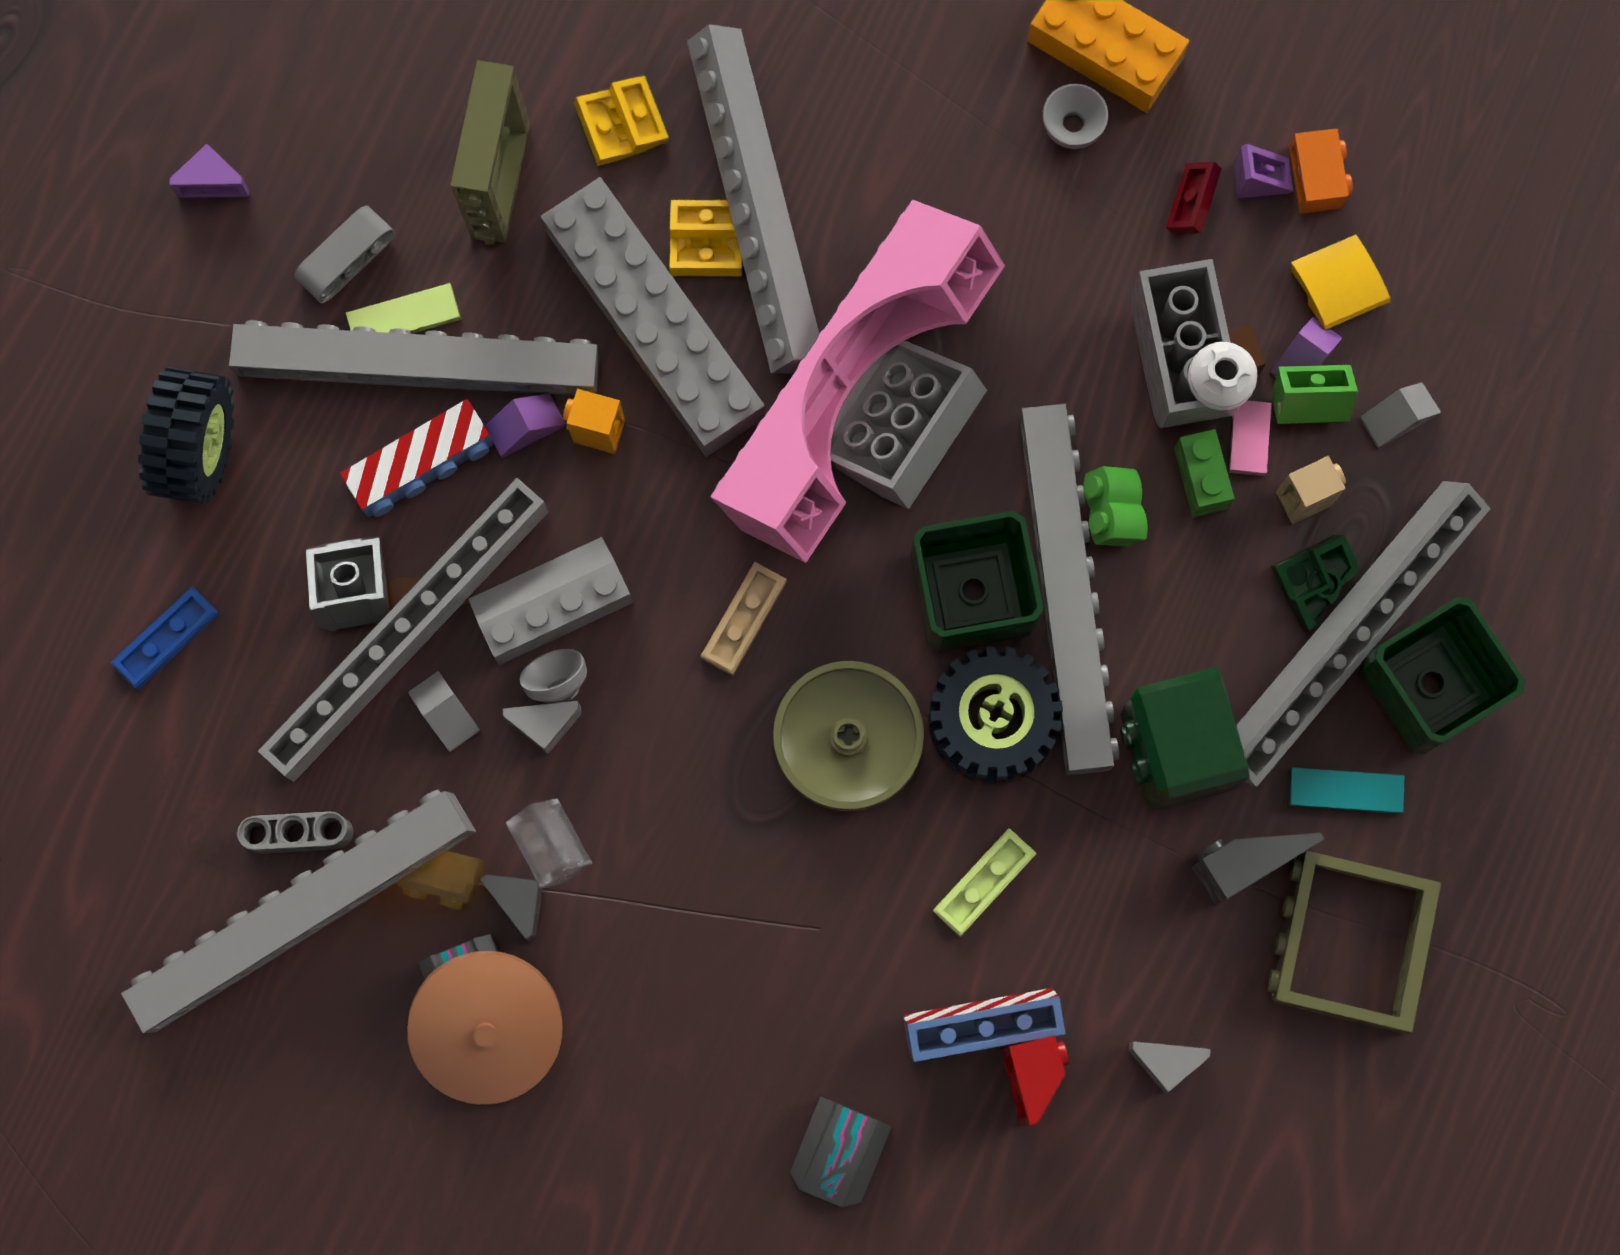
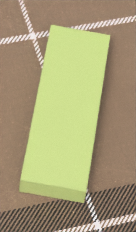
M450 283L346 313L351 331H353L354 327L364 326L373 328L375 332L389 333L390 329L399 328L409 330L412 334L461 320Z
M1008 828L932 912L961 937L1037 853Z

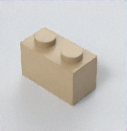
M1326 456L1288 474L1276 491V494L1291 523L1295 524L1331 507L1346 489L1344 486L1346 479L1340 466L1336 463L1333 464L1330 457Z

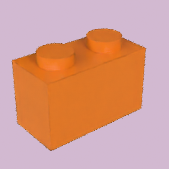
M1338 128L1295 133L1288 148L1300 214L1342 209L1349 196L1352 195L1353 184L1351 175L1345 174L1343 162L1346 161L1347 150L1344 140H1339Z

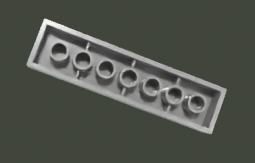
M601 177L540 216L544 230L705 457H708L766 416L764 403Z

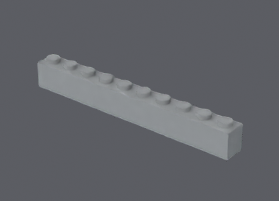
M708 24L687 41L770 372L794 374L799 363L806 357L817 341L819 330L742 31L738 28Z
M249 320L245 322V325L233 324L229 367L237 377L536 394L550 393L554 395L575 396L577 389L597 394L600 354L597 344H592L591 341L586 339H572L570 343L556 342L555 339L550 337H535L534 341L520 340L519 337L514 335H499L498 339L483 338V335L478 333H463L462 337L447 336L445 332L435 330L427 331L425 335L411 334L409 330L399 328L390 329L389 333L375 332L373 328L364 326L354 327L353 331L339 330L338 327L328 324H321L317 326V329L303 328L302 325L292 322L282 323L281 327L267 326L262 321Z
M1066 404L1022 408L1019 420L1053 681L1056 682L1059 689L1057 695L1058 702L1062 701L1063 712L1060 716V721H1062L1060 735L1065 774L1068 776L1110 771L1114 767V761L1119 760V748L1117 739L1110 737L1109 724L1114 723V711L1112 702H1106L1104 687H1109V674L1107 665H1101L1099 651L1104 650V636L1102 628L1096 629L1094 615L1099 614V599L1097 592L1091 593L1089 579L1094 578L1095 572L1092 556L1086 557L1085 543L1090 542L1088 522L1081 521L1080 507H1085V495L1083 485L1076 484L1075 472L1080 471V458L1078 450H1072L1070 437L1075 436L1073 414L1067 415Z
M516 478L258 752L285 777L295 782L548 514L545 502L522 481Z
M1443 481L1236 725L1249 766L1250 778L1244 783L1255 787L1261 783L1491 508L1469 483Z
M439 790L430 792L419 800L421 806L410 813L407 810H403L387 820L389 826L378 833L372 830L361 835L355 840L357 846L346 853L340 850L331 854L322 861L324 866L316 872L312 873L311 870L299 874L290 881L292 887L282 893L279 890L269 893L258 901L260 907L249 914L245 910L232 916L226 921L228 927L217 934L215 931H210L194 941L196 947L185 954L183 951H178L162 961L164 967L153 974L151 971H147L130 981L132 987L121 994L142 1033L160 1031L476 833L455 794L447 791L441 793Z

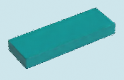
M1292 767L1289 773L1288 806L1402 814L1404 810V775Z

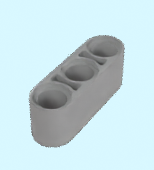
M368 205L363 206L352 214L298 266L294 278L317 301L325 303L334 297L390 243L394 236V230Z
M328 811L247 817L240 823L237 836L239 842L245 848L255 853L267 854L341 849L350 843L354 831L349 820L336 812ZM339 821L342 827L340 835L336 839L328 840L325 836L326 827L331 822ZM294 824H302L304 828L303 836L296 842H290L288 830ZM257 826H264L266 829L264 840L259 844H252L250 839L252 830Z

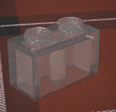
M558 798L530 804L506 822L540 888L567 882L593 864Z

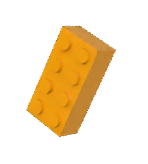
M1046 0L1030 23L1027 42L1145 113H1148L1185 56L1190 41L1123 0Z

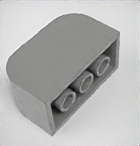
M1213 259L1139 271L1132 291L1133 319L1151 407L1159 428H1166L1234 416L1239 407L1221 411L1211 409L1195 398L1188 384L1189 366L1194 356L1201 349L1216 342L1231 343ZM1222 360L1215 365V372L1221 379L1230 380L1237 374L1235 365L1230 361Z

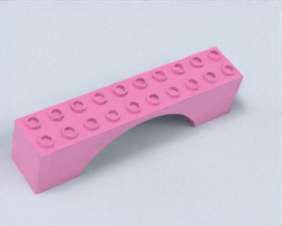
M912 200L906 210L899 216L894 228L885 241L880 244L877 253L866 269L861 272L847 297L840 303L838 310L825 329L820 332L813 347L799 363L797 370L785 388L780 391L776 401L766 416L759 422L757 429L744 448L739 451L736 460L725 476L718 482L716 489L710 496L741 531L805 563L808 561L847 503L835 483L830 456L833 429L844 400L861 375L894 346L922 332L948 325L966 324L1005 267L982 227L915 200Z

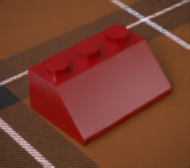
M1055 1035L1001 1050L1021 1126L1038 1123L1065 1076L1063 1066L1069 1065V1058L1064 1042L1057 1043Z

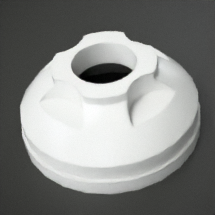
M1216 342L1209 344L1194 356L1189 366L1188 384L1191 392L1200 403L1211 409L1221 411L1237 408L1251 397L1256 387L1257 368L1255 362L1245 349L1234 343ZM1222 360L1230 361L1235 365L1237 374L1230 380L1221 379L1215 372V365Z

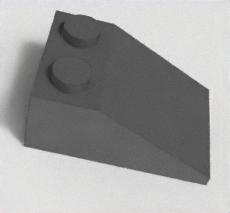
M1321 833L1234 839L1226 845L1220 839L1197 854L1200 861L1193 865L1192 869L1214 904L1218 905L1323 841L1324 837Z

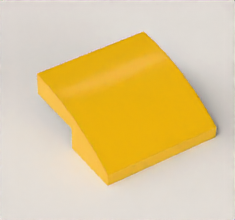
M645 76L613 82L609 90L578 96L575 99L574 106L597 166L645 152L667 142L669 139Z
M671 200V276H742V257L728 201Z
M1353 235L1291 262V272L1308 295V306L1325 330L1390 302L1386 286L1357 235Z

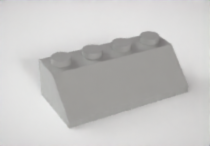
M602 537L468 599L487 644L499 666L633 603L630 592Z

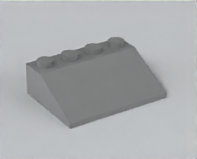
M903 341L877 359L861 375L844 400L838 413L831 439V466L879 496L909 509L987 392V389L972 368L910 342Z

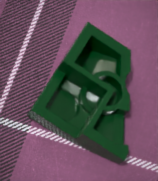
M1332 535L1271 565L1287 601L1304 629L1308 631L1316 627L1318 623L1315 621L1328 604L1335 602L1340 595V589L1343 584L1351 581L1360 569L1345 535Z

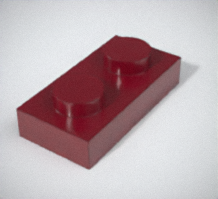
M1214 161L1185 164L1165 227L1171 233H1202L1222 170Z

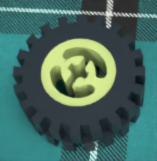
M166 367L165 371L162 370L158 374L159 381L155 380L152 385L153 394L148 395L146 401L147 413L143 414L141 424L144 425L143 434L139 435V444L142 446L141 452L138 454V464H142L139 470V478L143 480L141 486L146 491V494L150 496L206 505V503L212 501V495L217 494L218 483H222L224 478L223 468L228 464L229 456L227 453L228 448L232 445L233 438L230 435L231 429L234 428L232 412L235 408L234 401H231L233 389L229 387L230 381L226 376Z
M996 646L985 647L984 652L977 653L975 649L967 652L964 659L959 661L957 658L949 665L948 671L945 674L942 673L937 681L928 715L931 740H935L936 751L939 756H945L949 761L948 766L955 772L959 769L966 773L964 777L974 781L976 777L984 779V784H994L998 780L1009 783L1013 782L1018 776L1022 775L1025 777L1037 765L1040 766L1056 742L1062 726L1060 716L1063 712L1062 701L1058 702L1057 698L1059 689L1056 682L1050 683L1048 679L1050 672L1044 666L1040 669L1033 664L1035 658L1027 653L1022 658L1015 655L1016 649L1006 647L1005 652L996 651ZM995 689L999 694H993L985 698L982 704L983 708L980 707L977 718L982 729L977 730L969 719V704L979 693ZM1009 699H1015L1022 710L1021 727L1010 737L1002 739L993 738L992 734L1003 732L1007 728L1009 721H1011L1014 708ZM995 706L1000 707L1003 718L999 717L996 722L989 719L990 712L987 710L992 711Z

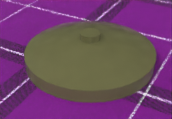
M840 661L813 669L801 677L788 690L776 714L773 741L777 761L784 776L802 796L828 809L859 811L873 808L888 801L906 786L916 771L921 758L924 728L920 710L915 699L905 685L895 676L872 664L857 661Z

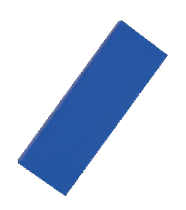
M192 586L110 663L139 691L216 619L220 613Z

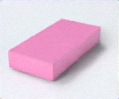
M1246 401L1239 406L1235 415L1232 416L1228 473L1256 476L1266 475L1272 403Z

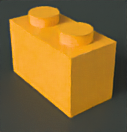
M577 389L574 399L569 398L567 400L563 413V420L567 421V430L570 432L573 443L615 454L625 424L620 400Z

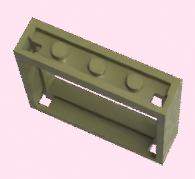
M477 60L450 186L470 237L483 240L487 245H493L495 241L506 243L530 121L514 66Z
M1311 851L1303 852L1300 854L1299 859L1294 858L1293 867L1289 873V880L1294 881L1292 895H1286L1282 907L1281 916L1287 918L1284 933L1279 932L1275 941L1274 954L1279 955L1276 970H1270L1267 980L1269 981L1267 991L1272 992L1270 1002L1402 1034L1412 1033L1441 882ZM1315 867L1416 891L1392 1016L1290 991Z

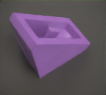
M208 144L201 148L170 177V186L178 198L249 197L250 190L243 178Z
M1249 144L1240 147L1233 164L1237 198L1280 195L1293 192L1289 158Z
M1312 317L1297 334L1269 374L1276 378L1278 367L1321 366L1341 341L1342 337L1330 328L1325 330L1321 323Z
M547 393L513 399L485 427L501 458H504L566 427V423L551 394Z

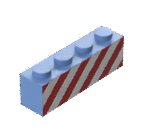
M466 399L342 471L340 474L368 518L373 515L379 517L392 510L394 507L393 503L405 496L412 498L426 489L425 485L434 479L442 480L451 476L457 471V466L469 459L470 461H475L482 458L489 452V447L494 445L471 403Z
M1053 988L903 1015L908 1049L914 1062L1065 1034L1060 998Z

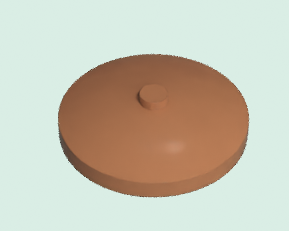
M477 951L452 958L436 968L424 980L412 1001L407 1034L413 1060L418 1070L433 1087L458 1101L487 1105L517 1098L532 1089L544 1078L558 1055L563 1026L557 996L547 979L535 967L510 954L496 951Z

